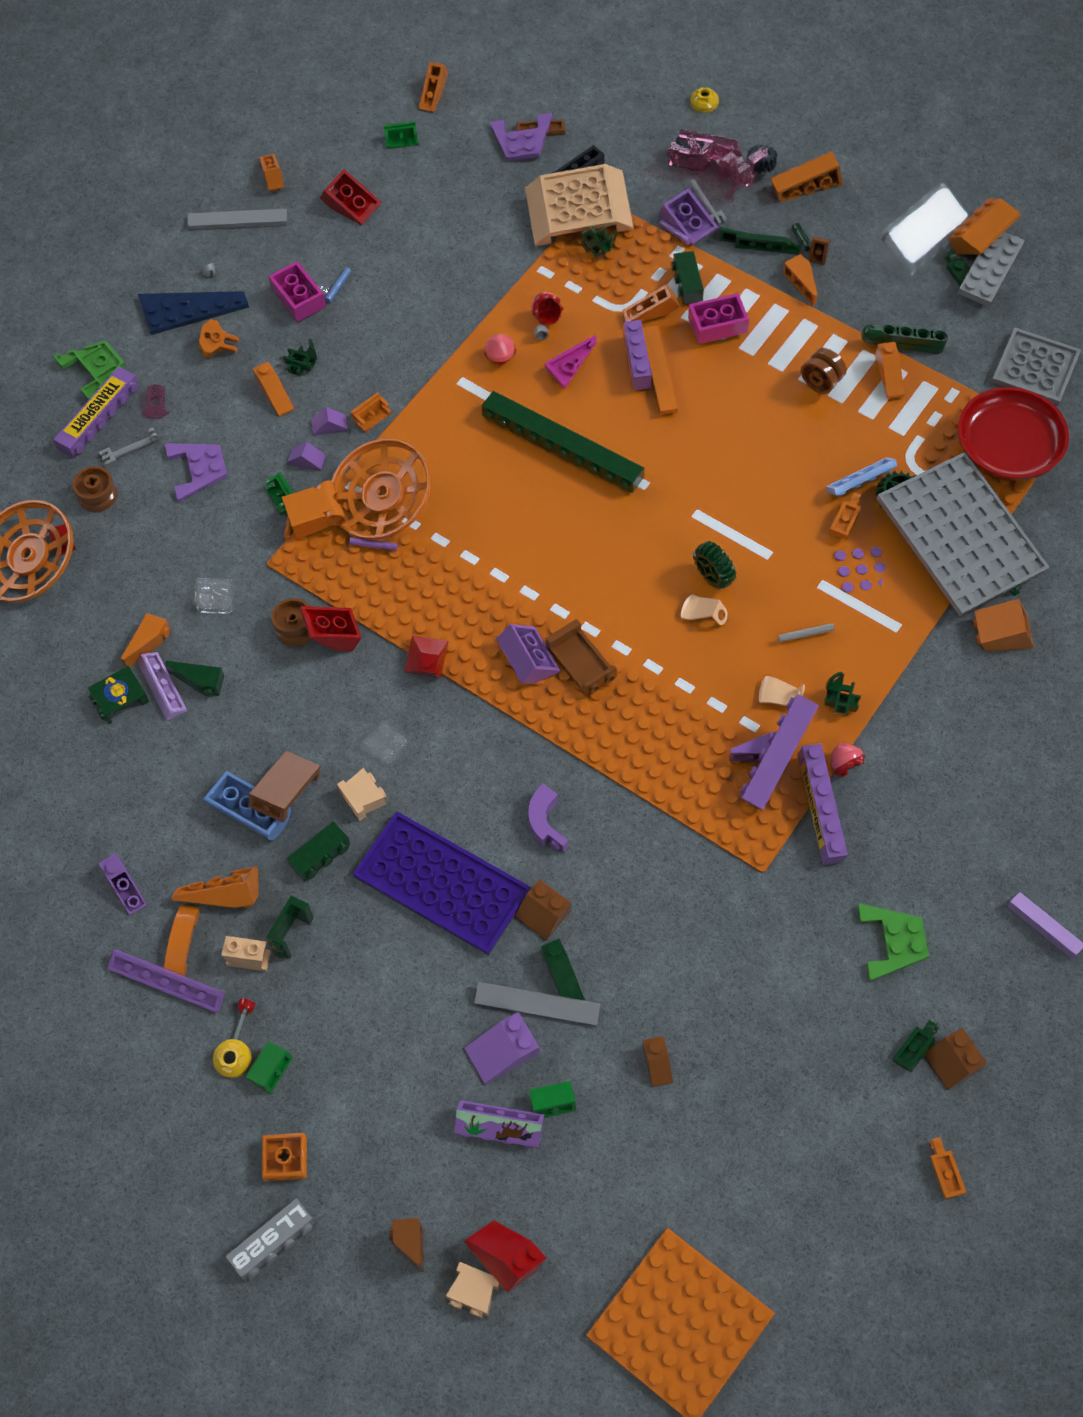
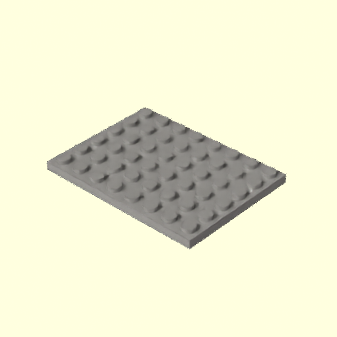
M966 452L878 494L876 497L959 616L1044 573L1050 568Z

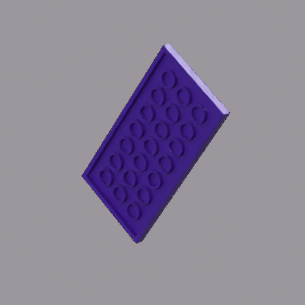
M397 811L353 873L354 878L487 955L491 953L518 911L526 894L531 889L527 884Z

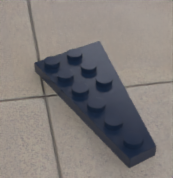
M244 291L138 294L151 335L249 308Z

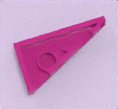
M595 335L545 363L546 370L563 390L566 389L596 345Z

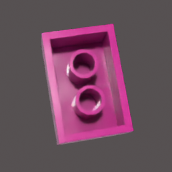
M298 261L268 276L271 290L296 322L326 307L324 293Z
M739 293L689 304L688 319L698 344L748 333L749 318Z

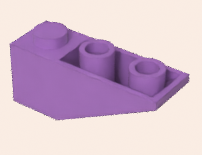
M116 853L98 863L129 915L147 905Z

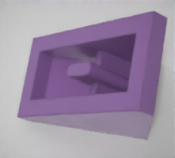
M325 407L311 419L313 435L348 431L346 415L328 407Z
M306 441L292 448L287 464L321 471L326 455Z

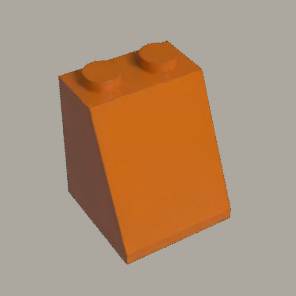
M1020 599L974 611L976 618H973L975 629H978L979 632L976 635L977 643L979 646L982 645L985 651L1034 648L1028 616Z

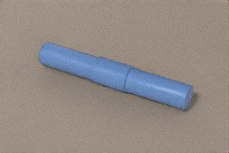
M346 267L325 298L327 303H331L351 273V269Z

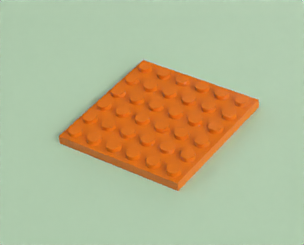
M667 1228L587 1333L586 1337L682 1417H702L775 1313Z

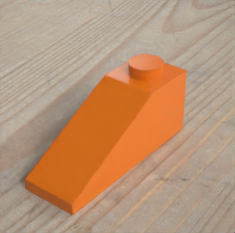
M429 62L419 104L420 110L435 112L448 75V69L444 64Z
M275 154L259 157L268 190H280L284 187Z
M799 254L784 262L783 274L812 306H815L817 290L811 264L808 259Z
M666 284L622 311L626 322L645 321L665 316L680 306L675 293Z
M896 343L878 344L875 359L887 399L904 397L900 357Z
M265 362L253 368L257 384L277 415L280 417L295 410L270 363Z
M146 613L121 657L124 667L128 665L131 667L138 661L141 654L150 653L160 646L165 638L169 637L170 627L166 619Z

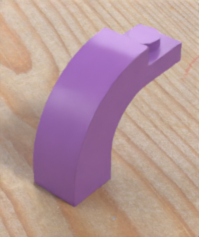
M542 783L533 794L529 804L530 830L535 840L542 847L549 842V846L555 851L560 850L564 853L568 849V840L555 831L546 819L549 812L558 803V794Z

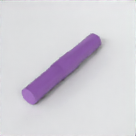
M665 220L659 222L661 227L685 244L689 245L691 243L689 237Z
M350 538V545L397 551L398 547L396 543Z

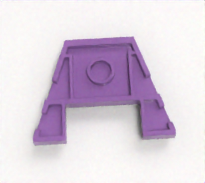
M552 113L537 115L538 128L506 133L504 120L490 122L507 161L540 157L546 134L550 129V122L553 120Z
M165 444L168 460L187 456L193 480L190 483L174 486L179 503L184 501L186 497L197 494L199 490L206 486L210 487L228 477L220 445Z

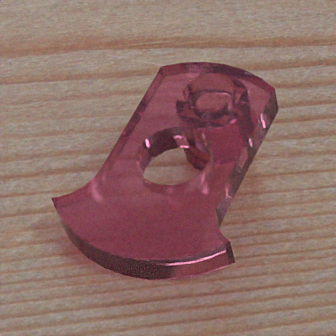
M151 385L147 387L146 409L142 412L146 417L159 419L169 413L165 410L164 386ZM154 398L160 399V403L157 406L151 405V401Z

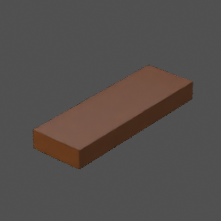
M564 119L552 120L546 136L565 135ZM538 121L516 122L517 131L538 128Z

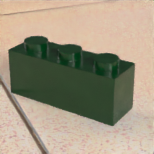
M694 251L674 253L673 261H671V270L675 271L674 282L678 284V297H681L683 304L703 301L704 288Z
M333 821L287 857L289 866L304 882L307 879H312L317 875L318 870L323 866H329L333 862V858L348 850L350 846L349 838Z

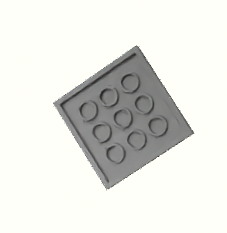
M1014 328L991 383L1003 387H1015L1035 392L1059 406L1081 349Z

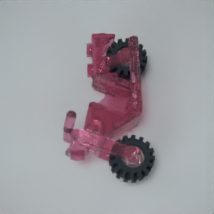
M680 129L679 137L677 136L676 140L672 141L671 146L667 148L666 157H669L668 166L700 171V173L710 166L711 160L715 161L719 168L718 175L731 180V187L726 194V199L728 200L732 198L737 187L742 183L749 187L750 184L753 185L754 178L759 173H767V171L771 172L774 170L777 161L776 150H773L772 147L768 148L767 145L765 147L763 145L751 147L748 150L745 162L736 139Z

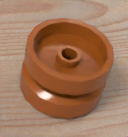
M818 348L803 364L800 372L803 380L811 389L827 394L846 375L847 369L844 361L837 353L827 348Z
M91 466L80 470L75 475L73 490L82 508L90 512H102L109 509L115 503L117 489L112 476L106 469Z
M290 598L280 602L275 606L271 615L278 640L289 647H298L311 640L300 611L301 606L310 605L298 598Z

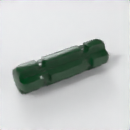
M800 223L793 224L791 230L802 245L804 251L810 250L811 241L802 229Z

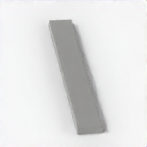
M287 209L188 213L187 226L188 230L287 225Z
M478 982L475 997L476 1004L592 1025L598 1024L601 1005L600 1003Z

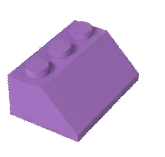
M510 624L496 638L521 683L535 684L560 671L534 626Z

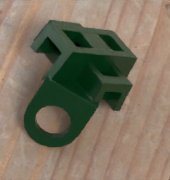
M592 225L589 230H583L581 234L583 239L580 243L586 253L591 251L594 257L597 258L611 251L615 244L617 233L613 232L612 235L608 236L605 232L607 227L596 231Z
M311 338L308 339L309 347L307 351H303V346L301 345L297 351L288 348L289 355L283 356L285 364H288L287 370L289 373L300 376L303 370L311 372L318 359Z
M838 672L827 681L825 706L834 707V713L848 715V711L856 712L858 710V702L861 696L852 694L855 683L852 682L851 686L844 685V673Z

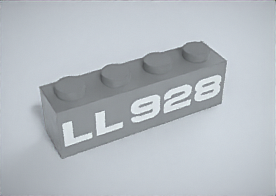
M296 1198L230 1252L226 1258L244 1281L247 1279L251 1280L259 1274V1269L263 1265H269L274 1262L280 1251L291 1248L298 1236L301 1234L304 1236L309 1233L315 1222Z

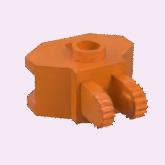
M210 319L202 325L199 349L203 357L212 358L218 352L223 351L237 352V347L224 343L225 341L237 343L239 342V337L226 334V331L222 330L217 320Z

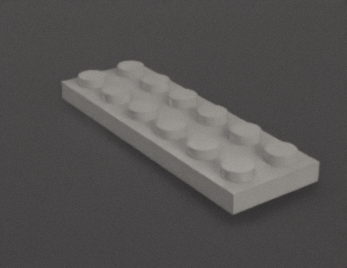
M1006 232L1002 233L982 254L977 256L957 294L989 307L1025 240Z

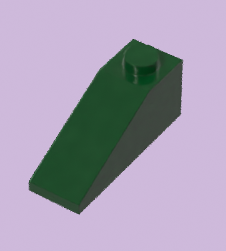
M174 661L165 662L170 674L199 693L208 697L220 695L224 680V673L221 667Z
M560 939L542 945V958L560 996L584 1001L585 998Z

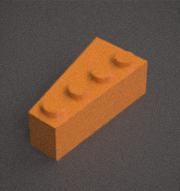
M832 151L771 178L772 188L779 202L799 198L804 193L808 195L814 194L815 190L823 189V191L829 190L830 186H843L840 165Z

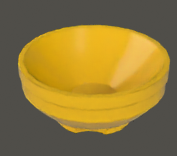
M699 88L690 97L691 107L702 113L715 110L719 104L717 93L710 88ZM701 93H708L709 95L702 96Z
M237 1039L222 1042L217 1046L213 1054L215 1069L222 1076L228 1078H236L243 1075L249 1069L252 1060L249 1047ZM229 1051L234 1052L236 1055V1059L232 1064H227L224 1061V1056Z

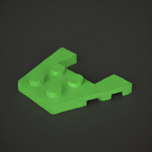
M107 341L85 346L83 350L68 351L69 354L62 356L60 354L53 356L63 370L79 361L91 375L94 381L81 388V392L87 400L94 395L118 367H125L124 361Z
M858 904L860 924L882 923L887 960L867 962L869 982L928 959L929 955L922 917Z

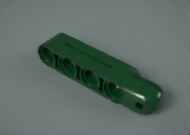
M869 324L862 329L861 338L864 342L870 344L895 342L899 350L940 354L944 351L948 334L942 330L890 324Z

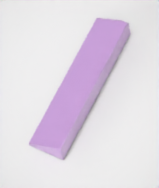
M158 652L141 654L137 664L165 719L169 720L186 712L187 709Z
M1021 892L1009 902L1007 907L1072 960L1083 949V942Z

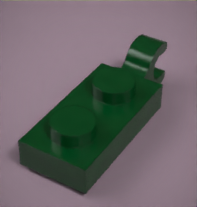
M951 248L946 250L948 255L944 256L948 262L946 268L958 285L961 286L970 268L962 257L957 259L954 249Z
M929 1019L923 1029L916 1027L893 1057V1062L911 1073L935 1042L933 1035L939 1029L937 1027L938 1023Z

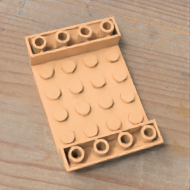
M603 164L540 175L525 187L535 246L551 244V236L589 230L592 225L595 229L616 225L617 232L633 229L623 171Z

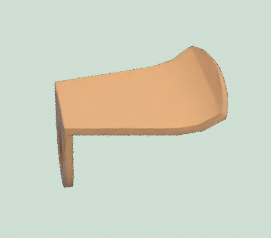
M692 594L686 599L681 609V619L695 620L712 617L719 625H723L727 621V609L717 599L702 598ZM720 609L723 611L722 620L718 618V612Z
M765 676L759 690V702L786 706L791 697L795 698L797 694L803 696L805 684H801L799 688H796L777 678Z

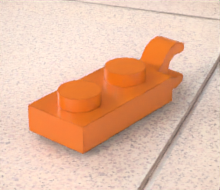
M854 492L850 502H843L829 533L847 539L861 510V507L858 506L860 494Z
M940 1137L931 1139L932 1141L929 1143L935 1155H931L929 1158L944 1200L966 1194L967 1192L952 1151L945 1152Z

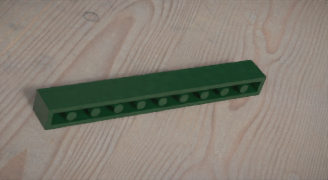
M492 391L482 404V416L487 420H492L501 427L513 431L516 435L523 436L530 442L544 447L547 451H552L561 458L573 462L576 466L583 467L592 474L601 476L607 482H612L623 490L633 493L644 478V467L495 391Z

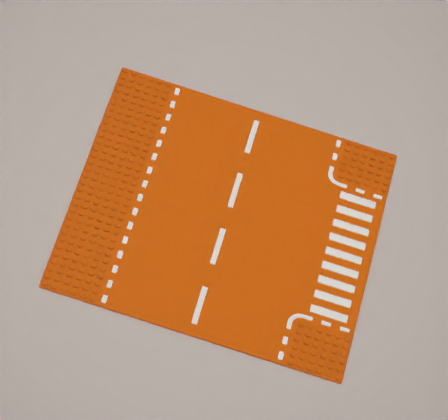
M631 214L632 230L617 232L616 225L607 226L606 234L610 236L613 232H616V241L610 252H606L597 258L594 257L591 251L586 253L580 243L583 239L581 235L583 231L558 235L377 438H393L410 443L424 456L431 472L432 485L430 496L419 517L402 532L389 538L377 540L398 544L397 551L350 545V538L357 537L350 535L340 525H329L326 529L297 539L293 532L290 538L268 560L267 565L332 607L351 608L358 623L406 653L409 652L412 635L448 641L442 675L757 871L764 873L810 808L797 756L801 747L804 745L822 744L830 778L834 773L831 763L832 753L836 745L839 743L854 744L950 605L946 596L876 500L877 484L887 474H880L876 476L875 480L865 481L861 483L860 487L849 489L841 496L829 494L826 486L886 457L895 459L897 466L889 472L891 475L894 470L898 474L902 470L903 474L909 472L910 476H917L964 453L958 437L959 417L967 403L980 393L898 352L905 396L887 399L875 359L878 344L864 342L860 331L691 244H685L672 234ZM694 251L704 288L703 301L739 293L749 318L748 333L698 344L688 319L689 304L693 303L683 304L681 297H678V284L674 282L675 271L671 270V261H673L674 253ZM667 284L675 293L680 307L665 316L641 321L642 328L658 326L678 407L677 413L660 415L652 377L651 388L633 390L623 336L626 319L622 310ZM541 292H550L561 300L560 305L564 309L557 323L553 325L543 324L548 330V337L545 340H537L534 335V329L541 324L532 315V300ZM497 334L509 336L516 348L515 355L502 366L494 364L484 354L486 342ZM595 335L596 345L566 389L563 390L546 370L545 363ZM818 348H827L837 353L844 361L847 369L846 375L827 394L811 389L803 380L800 372L803 364ZM492 391H495L644 467V478L633 493L623 490L620 486L607 482L601 476L594 475L589 470L576 466L573 462L561 458L552 451H547L544 447L530 442L523 436L516 435L513 431L501 427L492 420H487L482 416V404ZM387 447L388 457L398 458L407 462L412 454L403 448ZM380 448L366 452L356 463L362 468L369 462L381 458ZM417 458L412 468L417 475L419 484L427 481V475L424 466ZM389 463V471L397 475L402 466ZM381 465L373 467L367 473L372 476L380 472ZM977 467L1011 515L1037 479L1005 481L991 477ZM352 468L342 477L338 492L348 493L350 483L357 474ZM407 472L401 480L404 487L413 485L412 477ZM362 478L359 480L354 493L362 492L365 480ZM382 489L379 496L384 495L387 489ZM426 489L418 491L416 501L410 509L412 514L419 508ZM855 492L861 495L858 504L861 510L847 539L829 533L843 502H850ZM412 493L404 494L401 504L405 508L411 500ZM362 499L354 500L355 508L360 513L366 505ZM337 500V503L343 509L346 522L354 517L349 509L348 500ZM396 509L386 514V521L398 516L400 512ZM371 511L364 519L378 522L379 513ZM403 517L396 523L385 526L383 534L395 530L408 519ZM358 522L351 529L363 535H375L377 527L366 526ZM708 541L716 543L722 550H725L730 560L733 561L732 564L735 566L737 574L736 579L724 589L713 587L697 570V566L694 564L693 552L701 543ZM878 547L881 549L882 554L875 557L871 554V549ZM855 549H861L864 552V556L861 559L853 557ZM836 551H844L846 558L843 561L836 560L834 557ZM883 563L886 567L885 571L877 572L875 564ZM860 564L865 565L868 568L867 573L859 574L856 570L857 566ZM841 566L849 568L850 573L848 576L842 577L839 575L838 570ZM880 579H883L880 587L878 582ZM862 581H869L872 585L871 588L863 590L860 587ZM845 582L852 583L853 590L851 592L843 591L842 585ZM692 594L702 598L717 599L727 609V621L725 624L719 625L712 617L695 620L681 619L682 606ZM721 609L718 612L720 620L723 619V611ZM577 619L581 623L583 633L610 666L614 665L617 668L616 677L611 683H605L595 693H589L585 696L551 654L560 669L557 674L535 684L521 683L496 638L510 624L534 626L546 645V637ZM831 623L834 625V631L780 643L778 641V635ZM838 672L844 673V685L851 686L852 682L855 683L852 694L861 696L858 702V710L856 712L848 711V715L834 713V707L825 706L827 681ZM765 676H771L796 688H799L801 684H805L803 697L819 706L764 809L760 811L740 800L742 795L739 794L744 783L748 784L751 780L749 774L753 766L758 767L760 762L729 761V756L732 748L765 734L772 733V731L776 732L779 728L777 722L782 714L786 715L788 708L785 705L759 702V690Z

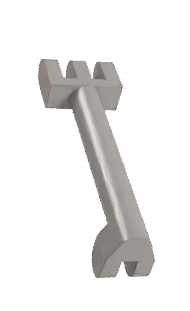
M694 179L691 180L687 188L692 192L694 190L713 221L717 225H720L721 221L723 223L726 222L727 219L722 210L715 212Z
M154 428L148 429L149 437L112 452L110 447L101 450L99 456L106 468L117 464L116 458L158 441L159 438Z

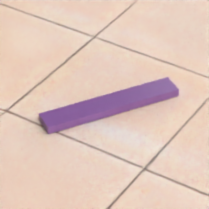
M115 949L112 951L108 970L215 1013L220 1011L225 992Z

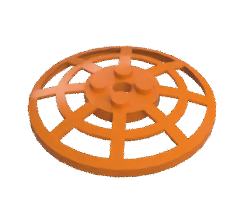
M381 438L367 442L347 455L335 471L332 482L337 492V500H348L349 509L354 517L340 526L350 535L366 540L389 538L408 528L425 508L432 485L429 465L418 449L403 440ZM387 447L403 448L412 454L407 462L398 458L388 457ZM380 448L381 458L369 462L362 468L355 462L357 458L366 452ZM417 458L424 466L427 475V481L419 484L417 475L412 468ZM389 463L402 466L397 475L389 471ZM381 465L380 472L372 476L367 473L373 467ZM350 466L357 474L350 483L348 493L338 492L340 481ZM409 472L413 485L404 487L401 480ZM361 478L365 480L362 492L354 493ZM382 489H387L384 495L379 496ZM426 489L419 508L412 514L410 509L416 501L418 491ZM412 493L411 500L405 508L401 504L404 494ZM362 499L366 507L358 513L354 500ZM394 509L400 512L398 516L386 521V514ZM371 511L379 513L378 522H372L364 518ZM403 517L408 519L395 530L383 534L385 526L396 523ZM360 522L366 526L377 527L375 535H363L355 532L351 527Z
M26 500L0 512V525L16 513L20 521L4 536L0 535V559L4 546L9 548L7 560L0 562V581L4 584L0 588V601L17 603L31 600L47 591L57 582L66 569L73 549V531L66 515L51 503L41 500ZM42 508L49 511L46 520H27L24 510ZM55 513L60 516L67 527L68 533L62 537L51 524ZM40 525L43 527L38 535L30 533L29 526ZM22 529L23 535L11 542L9 539ZM49 529L56 538V541L50 544L44 539ZM68 541L64 560L59 567L57 564L61 556L62 544ZM57 548L54 562L47 561L49 551ZM28 551H31L30 555L25 558ZM10 567L14 573L7 580L3 576L1 568ZM42 567L48 569L42 577L36 580V572ZM52 572L55 573L44 586L35 591V586L46 580ZM20 575L28 576V584L19 585L14 583ZM9 588L16 590L28 589L26 596L18 598L2 596Z

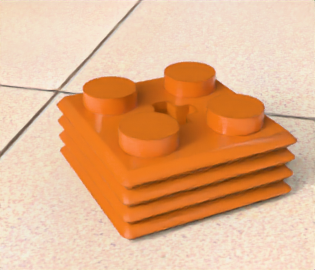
M305 1133L262 1136V1178L264 1181L307 1178V1137ZM284 1153H287V1155L289 1156V1158H287L286 1161H282V1159H280V1157H283Z

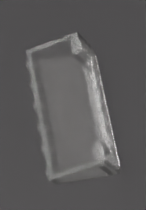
M942 182L880 233L874 257L905 279L909 274H914L920 265L923 266L928 258L934 257L941 247H946L950 241L948 237L956 228L964 223L965 219L970 217V214L951 189Z

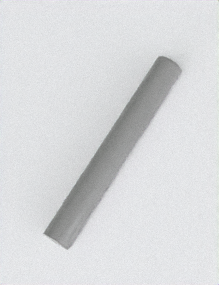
M831 623L778 635V641L780 643L834 631V625Z

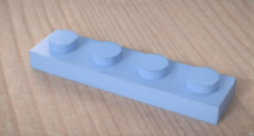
M886 457L826 486L827 492L835 496H841L849 489L860 487L861 483L865 481L875 480L876 476L891 472V469L897 466L896 460Z

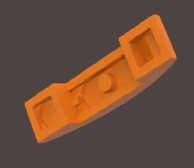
M180 905L168 941L164 963L165 969L185 976L194 927H197L201 907Z

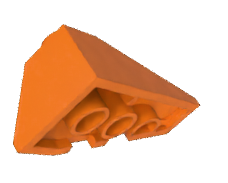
M254 866L232 871L233 875L223 879L218 875L206 884L203 881L179 887L171 898L175 901L232 908L251 907L259 896L258 867Z

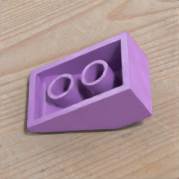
M689 188L664 203L659 211V215L663 220L691 239V245L718 229L717 224Z
M519 1012L502 1020L465 1047V1051L484 1084L491 1082L540 1054L539 1046Z

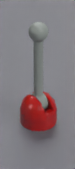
M240 998L238 1010L241 1016L233 1039H238L245 1015L252 1013L256 1004L254 1001Z

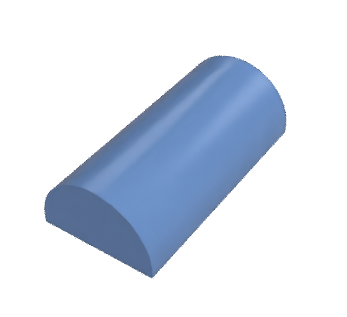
M226 771L203 798V802L270 841L277 838L290 818L291 807L288 809L287 819L284 822L249 808V793L255 786Z

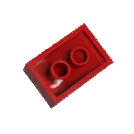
M345 169L328 185L320 197L331 209L360 225L382 203Z
M300 607L311 640L335 651H353L362 637L351 608Z
M495 1220L464 1241L507 1293L535 1274L547 1259L531 1240Z

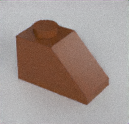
M813 236L809 262L825 266L831 246L830 239Z
M664 1036L643 1040L642 1049L652 1087L673 1083Z

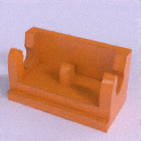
M378 392L351 411L352 422L366 433L392 414L388 408V402Z

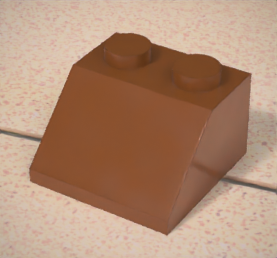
M539 879L526 894L515 914V918L544 940H547L571 912V902Z
M963 1027L946 1036L924 1055L947 1091L982 1071L987 1064Z
M420 1219L393 1220V1226L389 1227V1240H391V1244L395 1245L396 1250L419 1272H424L423 1227Z

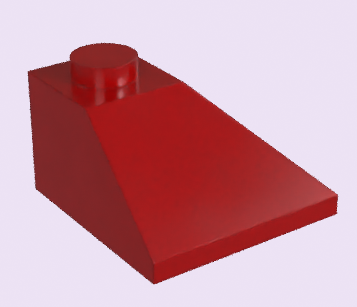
M412 635L404 672L441 678L448 641Z

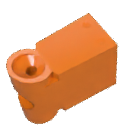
M330 480L320 483L316 488L311 487L282 497L297 539L326 529L329 525L339 526L346 522L343 509L337 503L336 489Z

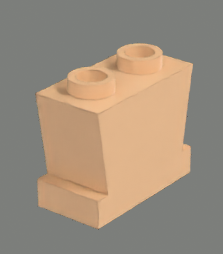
M364 768L346 783L343 780L337 784L339 793L359 821L366 818V813L386 805L384 790L375 785L376 780L371 772L367 773Z
M226 936L222 957L226 960L227 966L267 972L271 951L266 949V941Z
M459 1262L456 1270L458 1277L446 1295L447 1300L450 1301L449 1305L457 1309H461L462 1306L470 1309V1314L482 1318L483 1315L488 1317L494 1290L498 1291L500 1288L499 1282L493 1275Z

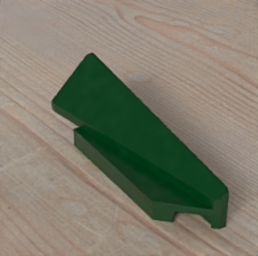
M726 227L720 228L719 241L735 243V248L799 255L800 245L793 243L787 237L753 234Z

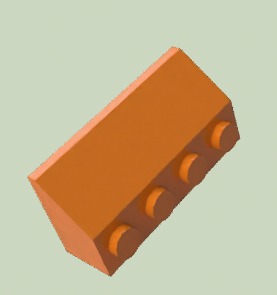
M989 198L948 237L956 255L982 254L1021 214L1003 199Z

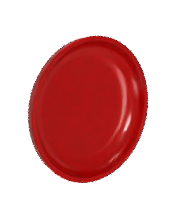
M1001 387L982 392L967 403L959 417L958 437L963 451L966 452L975 466L985 474L996 479L1022 481L1042 476L1051 471L1061 461L1069 445V429L1059 409L1045 397L1026 389Z

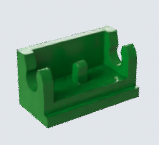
M415 121L383 125L387 149L419 145Z
M279 472L265 481L268 485L265 489L280 515H283L287 511L282 497L293 494V491L282 473Z
M268 1041L246 1075V1079L253 1082V1085L271 1094L293 1057L287 1050Z
M571 1081L529 1090L533 1113L544 1114V1118L577 1111Z

